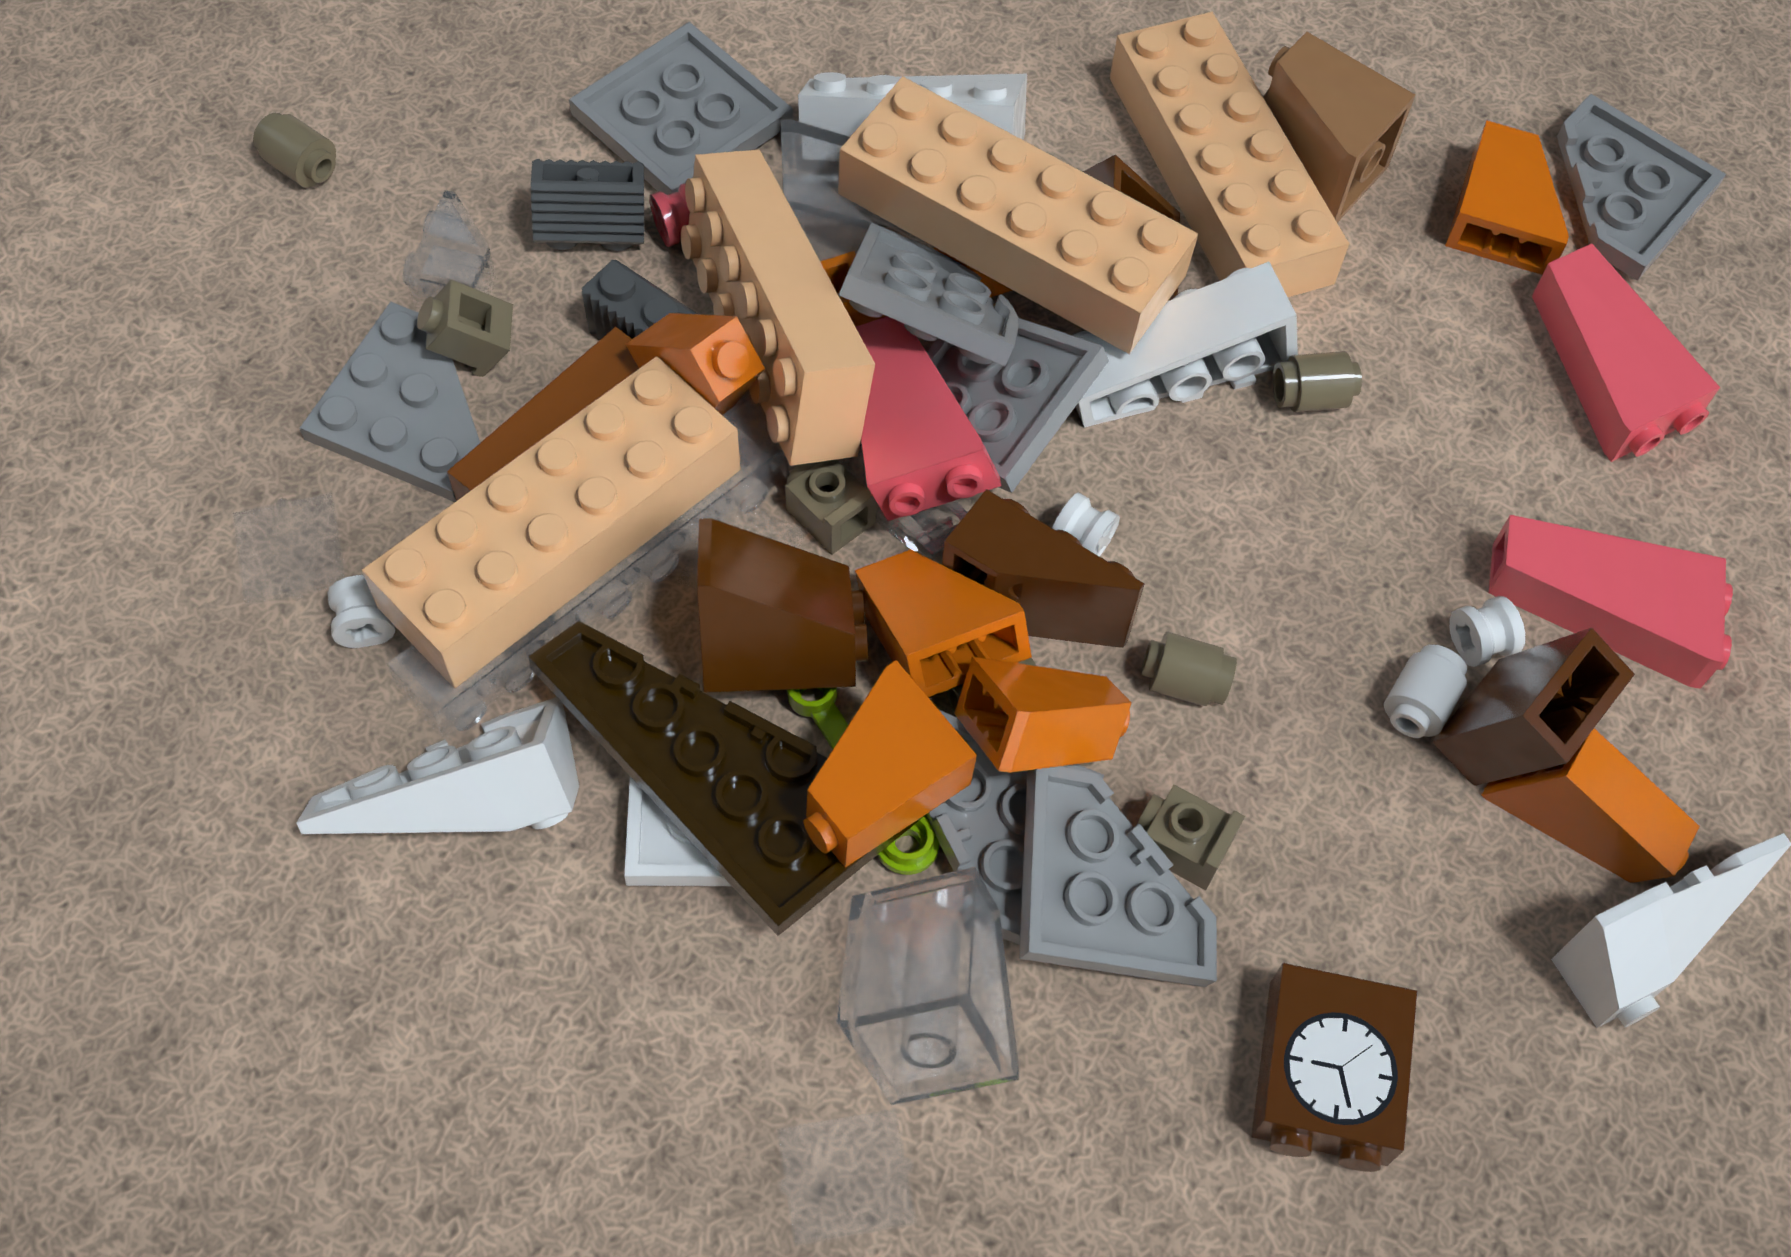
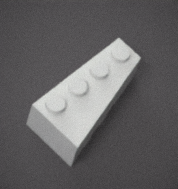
M828 72L817 74L814 76V79H809L798 94L800 158L839 160L840 148L901 77L877 75L872 77L846 78L844 74ZM1027 74L903 76L1022 140L1024 139Z
M1270 262L1254 268L1236 270L1226 279L1200 289H1189L1179 293L1165 304L1130 354L1088 331L1074 334L1073 336L1102 345L1109 360L1075 408L1085 428L1152 411L1158 405L1160 398L1170 396L1172 400L1184 403L1202 398L1204 391L1212 385L1230 381L1234 390L1255 385V374L1274 370L1277 362L1288 361L1289 356L1298 355L1297 315Z

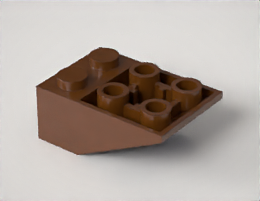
M986 489L944 542L942 565L1018 602L1025 613L1028 636L1123 648L1128 642L1145 584L1136 579L1132 572L1122 564L1106 561L1084 548L1072 534L1064 530H1054L1034 518L1017 501L1003 499Z

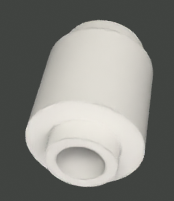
M1427 645L1422 648L1421 652L1413 654L1384 702L1385 712L1389 716L1394 728L1402 734L1413 738L1438 735L1467 685L1465 677L1467 665L1465 661L1454 651L1440 645Z

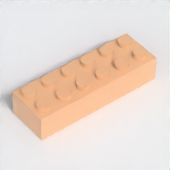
M1208 12L1117 35L1110 80L1191 229L1198 233L1197 240L1219 280L1226 279L1236 270L1254 268L1270 262L1287 297L1334 285L1349 242L1214 13Z
M903 76L840 148L838 194L1128 354L1132 352L1186 277L1198 233Z
M747 150L695 154L693 178H688L685 185V196L690 215L689 225H684L681 230L682 250L685 258L692 259L697 268L700 290L702 293L709 294L713 302L714 315L737 316L765 367V370L751 385L749 391L753 402L761 403L766 414L767 428L771 440L774 443L779 442L790 466L857 457L875 362L761 151Z
M656 356L363 568V575L376 606L455 689L739 472L741 467L738 429Z

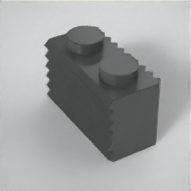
M540 159L532 161L531 211L533 242H546L549 247L559 250L571 249L578 243H596L613 251L626 250L632 244H644V164L639 161L633 164L628 161L624 163L602 161L599 163L595 160L591 162L584 160L579 162L569 160L565 162L561 159L555 162L550 159L546 161Z
M611 260L582 287L589 334H597V340H601L615 327L633 339L669 313L698 314L618 260Z

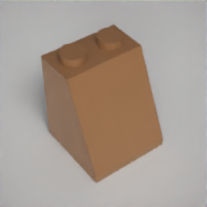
M1306 32L1291 48L1287 46L1282 47L1274 57L1268 70V75L1272 76L1270 88L1266 91L1263 98L1338 223L1389 167L1415 94L1311 33Z

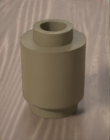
M271 113L265 116L257 125L253 135L254 146L259 151L260 157L272 167L305 188L322 183L332 175L336 165V148L332 141L290 114Z
M1346 351L1291 355L1288 361L1277 362L1274 366L1273 393L1278 407H1290L1293 412L1348 408L1352 403L1353 396H1358L1361 392L1362 374L1360 366L1357 362L1351 361Z
M1166 631L1161 642L1150 640L1144 656L1141 675L1150 677L1149 690L1205 707L1209 702L1223 705L1232 686L1237 659L1224 655V648Z

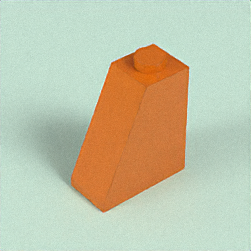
M1486 120L1470 159L1445 246L1543 275L1548 263L1561 257L1567 245L1569 234L1539 135Z
M669 313L625 344L638 368H641L656 356L659 357L722 416H725L732 410L765 370L737 316Z
M911 549L855 570L858 587L863 589L864 612L867 620L892 662L897 660L927 697L964 684L972 656L1019 663L1032 658L1023 608L1018 602Z
M972 656L955 715L996 769L1011 773L1112 760L1120 737L1127 731L1130 721L1129 709L1132 702L1107 676Z
M897 660L885 667L807 790L806 819H804L805 829L820 851L825 854L832 851L845 868L971 785L977 754Z
M1595 728L1568 763L1489 782L1481 794L1489 802L1630 883L1675 877L1676 873L1685 865L1689 856L1688 849L1700 827Z

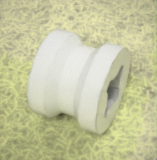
M1078 492L1064 506L1052 528L1054 530H1064L1072 534L1084 548L1100 557L1110 543L1118 527L1120 517L1110 510L1103 512L1091 507L1089 498Z
M364 575L343 578L329 587L327 593L328 604L331 610L336 612V617L333 618L331 623V633L336 643L349 648H361L383 644L394 636L395 626L377 608Z
M1497 596L1484 602L1482 608L1479 609L1471 606L1458 608L1450 616L1449 628L1452 642L1461 658L1469 666L1476 667L1490 661L1492 655L1497 653L1505 657L1519 653L1525 645L1523 621L1519 611L1507 597Z

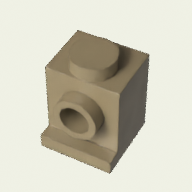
M451 279L434 298L430 296L424 301L418 314L417 327L427 332V350L472 366L473 375L484 377L510 351L513 304Z
M837 459L799 464L790 472L787 478L788 484L785 485L786 510L831 555L876 523L877 502L869 488H865Z
M1173 785L1165 800L1155 794L1151 797L1137 825L1140 824L1172 862L1173 866L1169 868L1172 873L1206 891L1245 816L1235 810L1230 815L1188 791ZM1179 824L1191 829L1194 832H1187L1183 830L1179 826Z

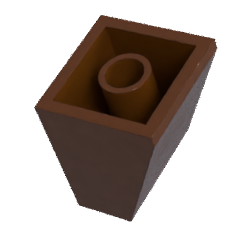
M700 518L697 594L704 693L856 687V662L868 661L867 627L864 624L863 589L851 590L849 566L713 518Z

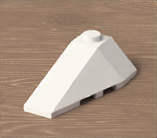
M555 697L486 721L481 724L484 734L457 749L454 746H448L446 740L426 747L427 752L413 759L407 765L408 770L402 773H398L396 766L385 765L319 793L310 799L296 822L301 834L502 832L517 830L529 825L533 829H544L553 826L565 819L569 812H572L579 789L578 776L562 702Z
M1784 833L1733 854L1711 870L1706 865L1690 872L1683 880L1671 887L1665 882L1596 915L1551 959L1596 1028L1616 1018H1619L1624 1027H1628L1660 1008L1654 997L1675 981L1791 846V842Z

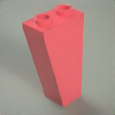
M1591 243L1548 263L1532 294V298L1607 458L1612 462L1630 452H1633L1636 457L1642 456L1655 448L1665 435L1675 430L1681 435L1686 434L1699 426L1709 415L1706 407L1720 389L1719 385L1598 249Z
M888 316L856 326L859 335L875 362L861 437L867 487L887 521L904 516H912L926 509L962 498L973 497L978 493L984 492L986 489L991 490L1000 487V476L981 438L919 339L906 330L904 323Z
M1515 515L1508 517L1493 543L1489 594L1496 597H1507L1515 606L1573 633L1593 628L1614 652L1689 687L1701 689L1716 670H1723L1731 653L1732 640L1730 635L1724 634L1725 616L1729 611L1733 596L1732 585L1726 583V558Z

